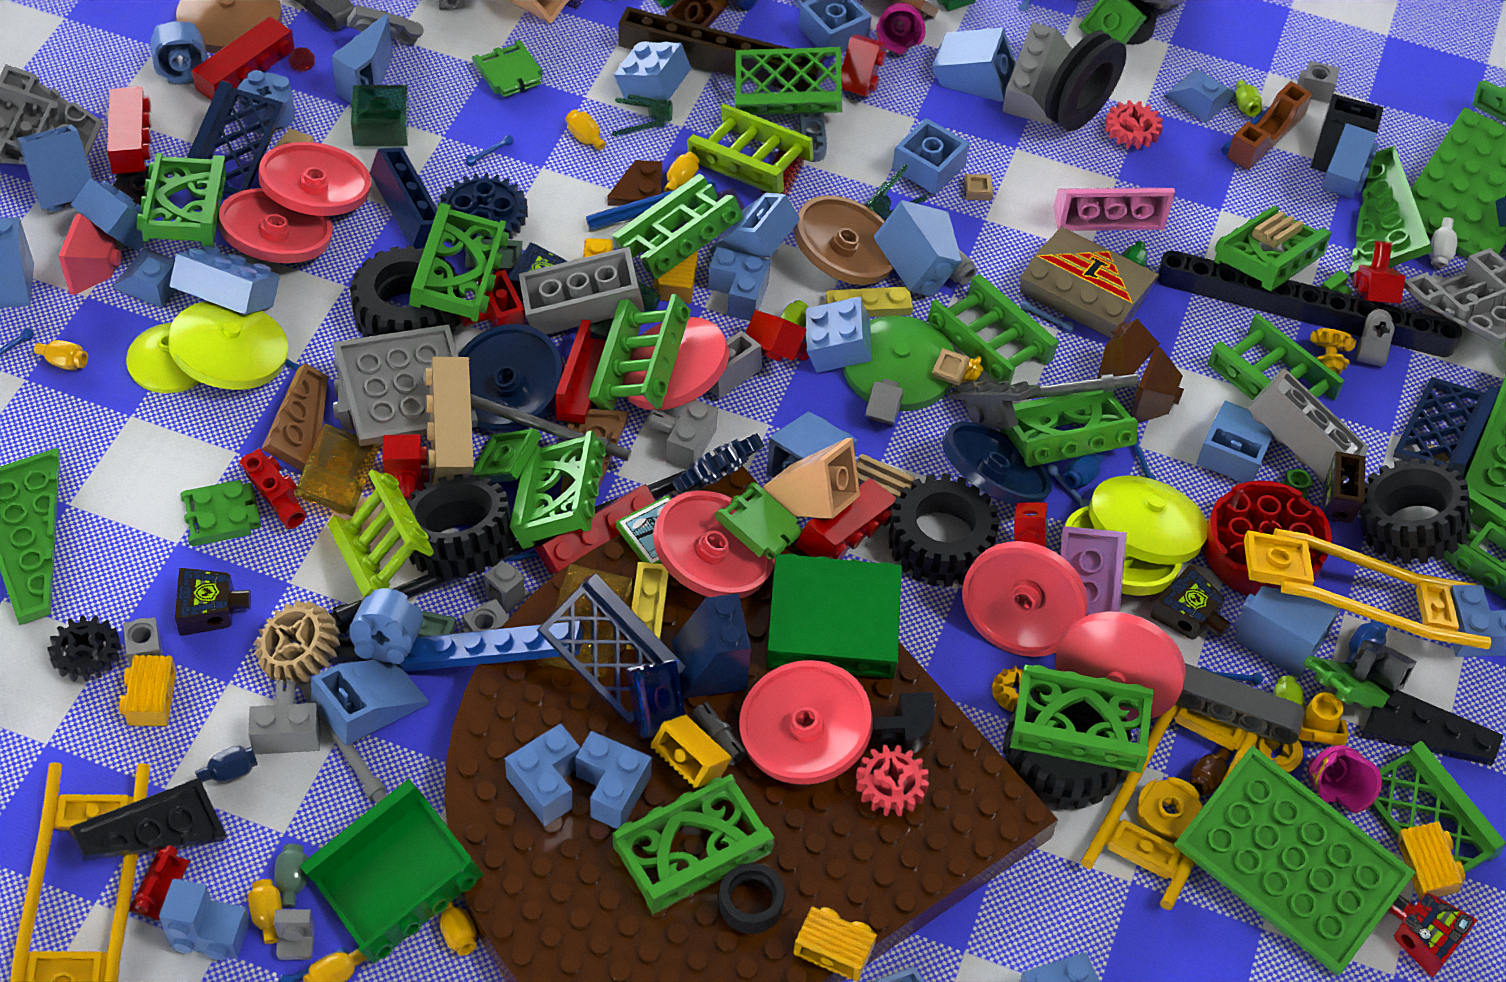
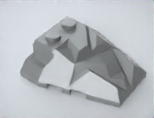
M5 64L0 75V163L25 165L17 138L68 125H73L78 130L87 159L102 127V120L77 103H69L60 97L58 90L55 88L50 90L41 84L39 77L33 73Z
M1491 248L1470 255L1464 273L1437 283L1426 272L1405 280L1404 288L1434 313L1456 322L1461 327H1466L1468 330L1494 344L1506 342V261Z

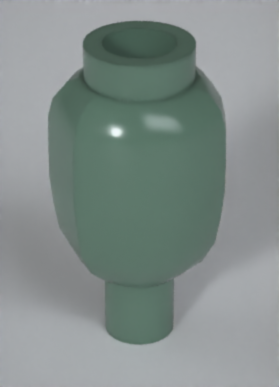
M299 844L284 845L283 852L275 860L274 880L276 888L283 894V908L296 907V896L307 883L308 876L300 865L309 857L303 853L304 847Z

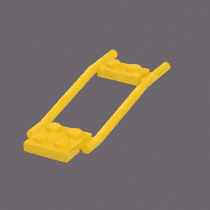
M1276 528L1273 535L1249 530L1246 532L1244 546L1249 580L1281 585V593L1313 598L1427 639L1482 649H1489L1491 646L1490 637L1457 631L1459 625L1450 589L1452 585L1477 584L1418 574L1304 533ZM1309 548L1416 585L1415 591L1423 624L1313 586L1314 576Z
M1175 704L1156 720L1148 737V755L1142 772L1129 771L1081 860L1083 867L1092 869L1104 846L1107 845L1108 850L1166 880L1171 878L1172 880L1160 902L1161 907L1165 910L1173 909L1195 862L1174 847L1172 843L1125 819L1120 821L1119 818L1172 718L1176 719L1175 723L1231 751L1237 750L1222 782L1252 745L1255 746L1260 736Z
M50 763L40 829L14 950L10 982H118L121 953L139 853L124 855L107 953L102 951H30L29 953L53 830L69 831L72 825L146 798L150 765L145 763L137 764L133 797H129V795L60 794L58 796L63 765L60 763Z

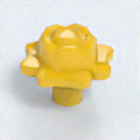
M1334 346L1327 347L1325 355L1316 357V359L1338 375L1342 373V370L1347 369V365L1350 363L1342 354H1337V348Z
M979 355L975 359L970 358L961 383L965 381L974 382L983 372V367L980 365L982 359Z

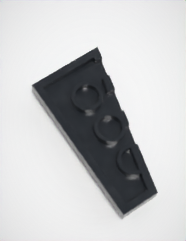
M1381 685L1380 689L1386 692L1390 698L1387 699L1386 704L1382 708L1372 706L1360 737L1372 740L1373 737L1388 740L1387 744L1401 746L1402 743L1413 746L1422 740L1431 753L1436 750L1449 753V756L1452 758L1492 766L1496 760L1504 735L1402 691L1394 692Z
M200 778L72 825L69 830L82 861L165 849L167 845L178 848L225 841L227 837Z

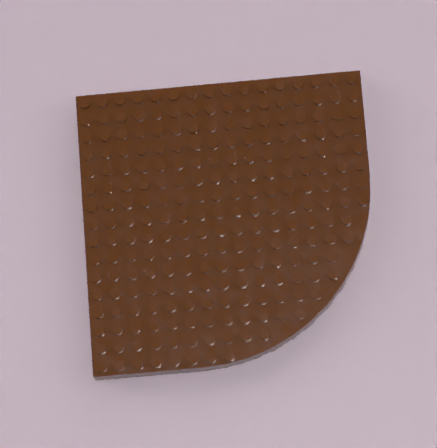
M742 465L740 469L728 476L726 474L723 476V479L712 485L709 484L698 491H712L733 498L736 495L741 496L747 491L746 488L750 483L755 482L758 485L759 483ZM750 495L746 501L748 502L753 497ZM620 534L557 572L520 606L501 629L542 625L579 587L578 585L587 576L595 573L631 609L638 562L642 561ZM799 537L780 553L783 555L796 554L798 556L810 557L796 546ZM774 567L768 579L758 591L747 597L740 598L751 646L747 690L683 699L679 676H676L669 681L630 724H627L563 657L479 664L464 691L453 724L446 760L445 809L447 826L484 873L470 890L462 892L461 895L468 914L475 925L478 937L507 982H843L848 979L846 976H841L832 970L822 968L820 965H816L794 954L796 939L812 906L819 910L823 907L832 909L838 913L840 919L850 923L855 921L862 922L868 925L873 933L877 934L874 948L866 963L867 966L1053 837L1058 819L899 641L898 663L894 679L852 676L862 685L868 696L872 718L897 717L896 710L900 693H933L935 718L931 735L927 744L918 752L913 753L912 756L914 761L922 758V769H926L929 772L927 778L929 786L927 793H924L923 803H916L913 812L904 807L901 816H898L895 810L891 809L888 816H885L882 807H878L875 811L871 810V800L867 802L861 801L862 792L856 790L858 780L856 779L857 768H861V759L863 757H870L872 749H875L879 754L882 753L883 747L878 745H867L861 757L848 770L835 778L815 784H790L774 779L761 771L752 762L748 754L738 763L734 759L735 765L728 764L721 778L732 774L736 784L764 827H768L774 837L772 853L754 862L766 865L774 870L783 881L786 893L782 916L775 926L767 931L748 934L739 932L726 923L721 916L718 903L723 879L652 914L646 904L645 897L613 848V833L617 829L591 817L590 798L597 786L577 778L576 770L563 778L572 789V809L544 827L506 778L505 758L559 724L563 725L580 746V749L590 732L593 731L652 757L651 778L626 821H632L633 823L646 817L652 809L660 806L664 808L676 802L682 794L686 792L694 793L706 786L705 784L693 788V784L688 783V779H684L683 774L679 775V771L674 770V766H670L669 761L665 762V757H661L660 753H656L655 748L651 749V743L665 721L667 722L669 719L679 718L686 714L704 731L692 717V712L700 704L703 706L705 702H708L718 717L730 725L732 728L731 733L745 749L739 727L743 702L752 687L763 676L776 669L766 667ZM669 573L660 640L674 654L672 640L707 596L688 589ZM581 595L574 602V616L591 617V603ZM568 609L562 616H568ZM597 611V617H603V616ZM556 621L555 623H563L568 621ZM581 621L585 627L583 640H591V621ZM597 621V640H613V626L608 621ZM581 644L579 655H575V658L580 663H591V644ZM597 644V663H614L613 644ZM620 644V663H636V650L627 649V644ZM642 657V663H647ZM585 667L591 673V667ZM598 668V682L603 687H614V668ZM620 668V687H636V668ZM642 668V687H654L662 677L653 668ZM608 691L614 697V691ZM620 691V704L628 713L636 706V691ZM643 691V697H644L649 691ZM896 744L888 748L890 751H895L896 746H901V744ZM723 800L711 806L716 811L721 810L725 806V815L722 819L724 821H728L735 811L734 805L728 800ZM741 817L735 824V827L749 836L752 833ZM681 826L673 839L670 853H688L699 860L706 858L707 842L713 831L699 827ZM721 836L714 845L718 851L728 847L726 844H720L724 836ZM645 839L632 847L633 853L640 858L650 859L657 857V853L647 854L641 850V847L651 845L649 839ZM682 861L669 863V866L678 863L676 867L678 871L689 867L686 862ZM657 866L643 868L653 885L659 882ZM743 883L732 891V904L743 913L752 915L763 913L772 904L771 892L758 883Z

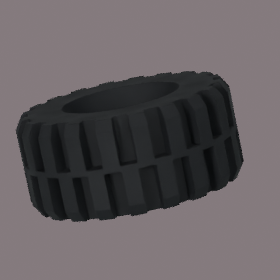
M397 246L391 247L390 251L387 252L382 250L374 255L375 258L371 259L369 257L362 263V268L359 267L355 272L354 279L350 285V296L355 325L358 332L363 335V338L449 325L452 335L456 331V327L460 324V317L457 314L424 305L417 308L414 306L398 307L386 303L387 300L394 296L411 293V287L424 251L423 247L419 250L415 249V246H406L403 249H399ZM437 256V258L445 261L443 256ZM446 261L452 269L453 277L458 276L453 265ZM434 271L436 275L443 274V278H447L444 271ZM458 289L453 290L454 295L461 298ZM436 291L447 294V291Z
M1032 689L1030 695L1033 700L1046 707L1047 705L1040 700L1039 693L1041 692L1043 695H1050L1051 693ZM1085 701L1073 704L1059 712L1073 723L1077 732L1087 733L1093 725L1105 722L1100 714ZM1017 704L1014 706L1003 742L1004 759L1045 805L1048 806L1050 802L1057 804L1058 809H1067L1068 805H1074L1075 809L1086 808L1089 801L1091 805H1095L1103 801L1104 795L1109 796L1115 790L1117 783L1122 778L1124 772L1122 769L1081 761H1068L1056 756L1010 748ZM1026 706L1024 721L1034 723L1039 714ZM1126 717L1123 718V719H1120L1121 722H1127V721H1128ZM1059 722L1058 726H1054L1056 728L1065 729V727ZM1125 730L1127 733L1128 741L1131 742V730ZM1107 731L1098 732L1096 735L1106 737L1104 732Z

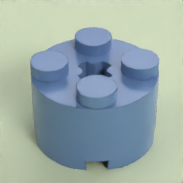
M169 22L154 28L150 40V49L156 73L167 78V81L173 84L193 82L192 69L207 60L203 36L196 28V25L191 22Z
M259 70L250 72L248 78L240 83L238 89L284 102L285 108L276 128L282 127V130L287 128L295 117L289 79L285 76L263 73ZM238 98L240 111L251 106L249 101ZM267 106L257 112L263 120L272 116L275 108ZM255 113L242 118L246 127L258 122ZM263 128L253 131L260 134L265 133Z
M377 589L371 595H366L349 628V635L355 646V653L363 659L371 658L393 664L402 663L410 653L423 624V614L417 604L414 607L407 601V595L393 589Z

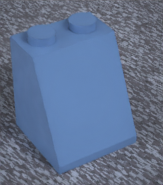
M1004 27L946 33L942 44L939 45L937 57L932 63V72L934 76H937L940 86L1004 102L1006 88L1016 65Z
M73 125L17 138L41 209L47 208V211L51 212L64 208L63 204L74 201L88 180L92 178L79 132Z
M901 200L874 235L876 243L908 290L913 293L934 297L962 262L949 212Z
M20 217L0 218V308L30 306L34 261Z
M808 411L770 437L767 474L774 478L791 464L846 438H853L854 452L856 454L857 439L850 433L833 426L823 417H818Z
M1262 586L1255 596L1250 593L1241 608L1243 611L1234 624V627L1238 628L1234 641L1300 678L1306 669L1303 664L1304 660L1308 656H1315L1327 638L1341 608L1313 598L1281 593V589Z

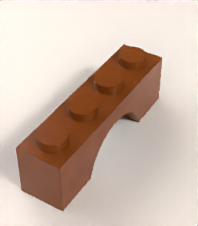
M1290 81L1277 93L1270 108L1256 125L1248 121L1234 134L1227 158L1250 170L1305 117L1313 93Z

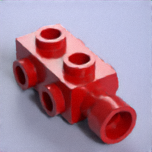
M260 448L243 456L239 461V465L250 482L253 483L255 489L263 496L272 510L276 512L283 525L287 529H294L301 525L306 518V512L298 504L299 501L294 493L298 488L288 474L284 477L280 474L281 467L272 455L266 457Z

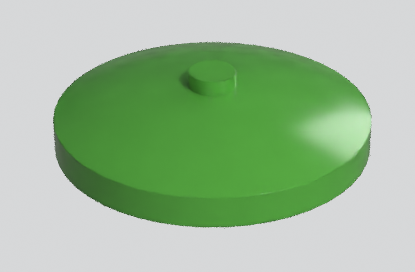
M884 316L870 320L872 361L842 367L849 386L865 401L869 402L874 381L881 383L882 379H888L898 382V387L903 388L904 394L899 411H913L933 405L948 393L953 384L932 377V371L942 348L953 352L955 350L951 342L940 330L935 329L925 321L908 316Z

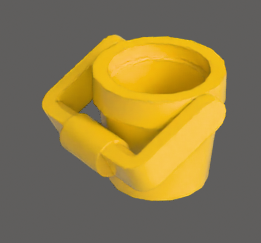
M1328 692L1316 694L1310 703L1304 707L1305 716L1299 740L1329 745H1346L1349 732L1346 720H1341L1344 709L1341 700Z

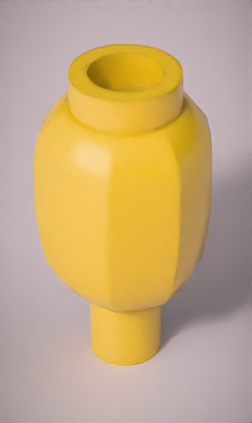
M574 109L567 114L565 121L568 123V129L579 142L585 145L593 144L599 151L606 146V142L600 137L599 126L585 111L579 112L577 109Z
M687 152L674 160L667 172L668 183L664 188L665 192L676 190L695 177L699 169V158L695 154Z
M53 340L48 344L38 342L34 346L35 354L43 355L46 361L58 368L75 371L78 368H84L88 362V353L75 343Z
M271 879L255 881L252 883V890L248 894L251 919L254 925L263 932L264 944H273L278 942L274 916L275 910H283L281 894L273 886Z
M451 901L440 916V930L448 947L451 950L457 951L458 955L465 956L472 953L477 947V930L466 910L455 907Z
M359 949L350 954L334 952L312 963L308 969V974L303 976V981L346 982L354 974L355 966L364 962L367 958Z

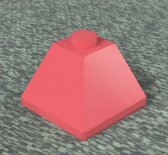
M82 214L75 215L58 255L69 293L76 295L111 278L115 267L120 265L122 258L121 250L117 248L115 238L105 233Z

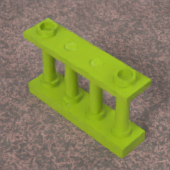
M724 103L720 106L722 124L707 139L693 134L687 140L688 152L695 154L699 158L698 164L769 193L781 194L784 191L783 171L796 157L810 162L814 159L811 137ZM730 130L742 134L729 148L718 144ZM752 139L764 143L751 157L740 153ZM774 148L786 152L774 166L762 162Z
M371 469L368 475L376 489L356 514L347 520L334 515L327 523L364 598L366 595H371L374 590L390 589L389 581L415 550L430 557L434 553L428 542L429 536L421 529L398 487V480L389 473L381 474ZM381 501H383L385 507L362 534L361 526ZM392 518L395 525L371 552L370 544ZM402 537L405 543L386 566L380 570L381 560L399 538Z

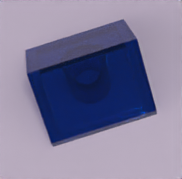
M677 660L626 668L638 735L643 738L655 736L665 721L667 722L669 719L679 718L686 714Z

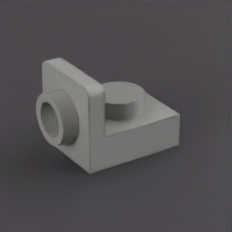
M275 910L274 925L278 935L277 958L279 960H310L313 954L315 934L311 910Z

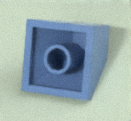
M1196 68L1170 89L1165 97L1207 123L1235 99L1236 92Z
M144 248L113 284V288L163 308L177 291V289L169 287L175 259Z

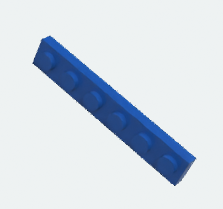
M575 621V640H583L585 627L581 621ZM568 622L554 623L548 629L558 640H569ZM541 625L417 637L410 653L400 663V666L407 672L562 656L536 631ZM562 644L569 651V644ZM575 644V655H579L581 644Z

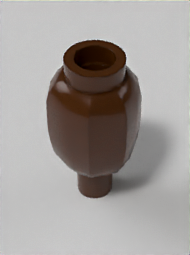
M1220 748L1216 754L1204 755L1193 767L1189 776V784L1198 791L1200 796L1212 793L1221 784L1228 770L1226 762L1231 756L1228 749Z

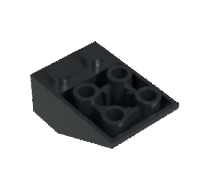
M1332 94L1310 168L1327 172L1346 123L1377 133L1384 107Z

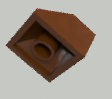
M678 0L665 14L667 17L709 27L725 10L728 3L726 0Z
M1138 318L1128 324L1123 321L1112 330L1113 337L1105 346L1097 379H1100L1101 375L1113 374L1114 377L1134 374L1152 354L1155 346L1158 347L1160 343Z
M1155 346L1138 386L1130 416L1135 417L1138 423L1169 414L1173 403L1179 405L1184 391L1183 388L1179 387L1183 375L1160 347Z

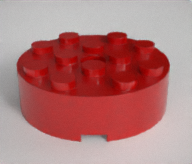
M1258 480L1244 482L1232 487L1231 491L1223 497L1220 496L1216 501L1207 523V539L1203 546V551L1208 565L1223 583L1246 597L1250 593L1255 596L1262 586L1281 589V585L1249 580L1244 546L1246 532L1249 530L1273 535L1276 528L1308 534L1332 543L1331 528L1318 505L1313 506L1303 498L1301 491L1278 482ZM1309 548L1315 583L1328 554Z

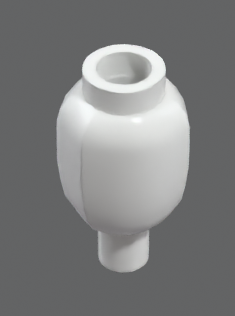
M1450 217L1443 218L1441 228L1433 233L1430 241L1433 252L1429 253V257L1432 259L1431 265L1435 267H1447L1448 262L1455 256L1457 234L1452 230L1454 219Z

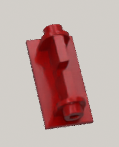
M167 845L165 849L158 851L129 907V911L160 921L159 915L173 879H182L190 864V860L178 857V850L173 846Z

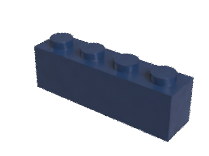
M378 148L369 173L409 246H415V249L425 248L437 207L404 149Z

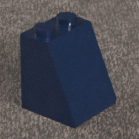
M739 594L707 597L672 640L674 655L686 666L678 675L683 699L747 690L751 646Z

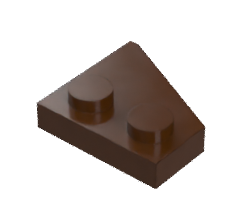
M635 160L608 194V206H621L661 194L662 161Z

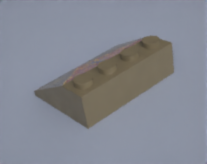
M1061 226L1034 255L1021 275L1020 293L1112 338L1111 332L1123 321L1126 324L1131 322L1158 279L1159 274Z

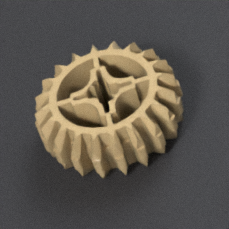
M297 600L294 606L286 603L282 612L275 610V617L273 619H265L267 626L266 628L258 629L262 637L254 641L258 647L254 654L259 660L260 668L266 672L268 677L276 681L283 680L284 685H286V679L292 680L298 686L301 680L310 683L311 676L319 674L323 667L330 668L328 660L337 657L333 649L341 645L337 638L341 633L336 626L335 619L328 614L329 612L325 608L310 601L304 603Z

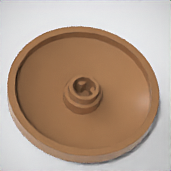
M180 0L176 10L177 22L194 23L203 36L206 52L217 53L269 16L279 23L282 21L279 0Z
M834 195L812 198L801 207L798 212L800 220L793 228L795 240L802 253L818 269L833 278L858 285L875 284L883 281L891 274L894 268L874 239V235L885 221L873 210L852 199Z

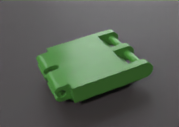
M517 40L514 42V45L503 49L499 47L494 48L493 52L482 56L478 54L472 56L474 65L495 94L499 93L506 97L520 92V85L526 90L542 84L540 81L542 80V69L521 40Z
M241 480L185 490L180 494L181 501L185 502L187 513L184 515L185 523L189 524L191 535L188 537V541L191 546L252 535V529L261 527L253 483L242 484ZM192 501H194L196 511L192 510ZM195 523H198L200 533L196 532Z
M752 482L747 486V491L741 496L736 495L731 499L729 506L716 511L715 518L758 557L764 555L769 560H773L777 554L785 550V547H788L800 537L803 530L797 525L799 520L757 483ZM751 495L753 498L747 502L746 499ZM734 509L737 510V511H736L735 513H733L732 515L729 514L732 510H734Z
M1308 656L1304 660V666L1316 672L1314 679L1326 687H1335L1337 689L1335 696L1347 704L1352 705L1353 702H1357L1369 709L1372 706L1382 708L1386 704L1387 699L1390 698L1386 692L1370 682V680L1362 682L1352 677L1355 670L1345 663L1315 656Z

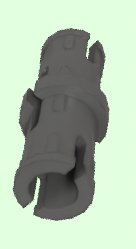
M705 702L703 706L700 704L692 712V717L704 729L706 734L732 757L729 764L735 765L734 759L737 763L746 756L747 751L731 733L732 728L730 725L718 717L708 702Z

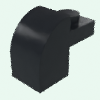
M1363 640L1350 668L1355 670L1352 677L1362 682L1374 680L1395 692L1404 688L1417 661L1380 643Z
M900 693L896 710L897 717L873 718L872 733L868 745H878L880 747L887 745L892 747L896 744H901L903 754H906L909 750L916 753L927 744L931 735L935 718L933 693Z

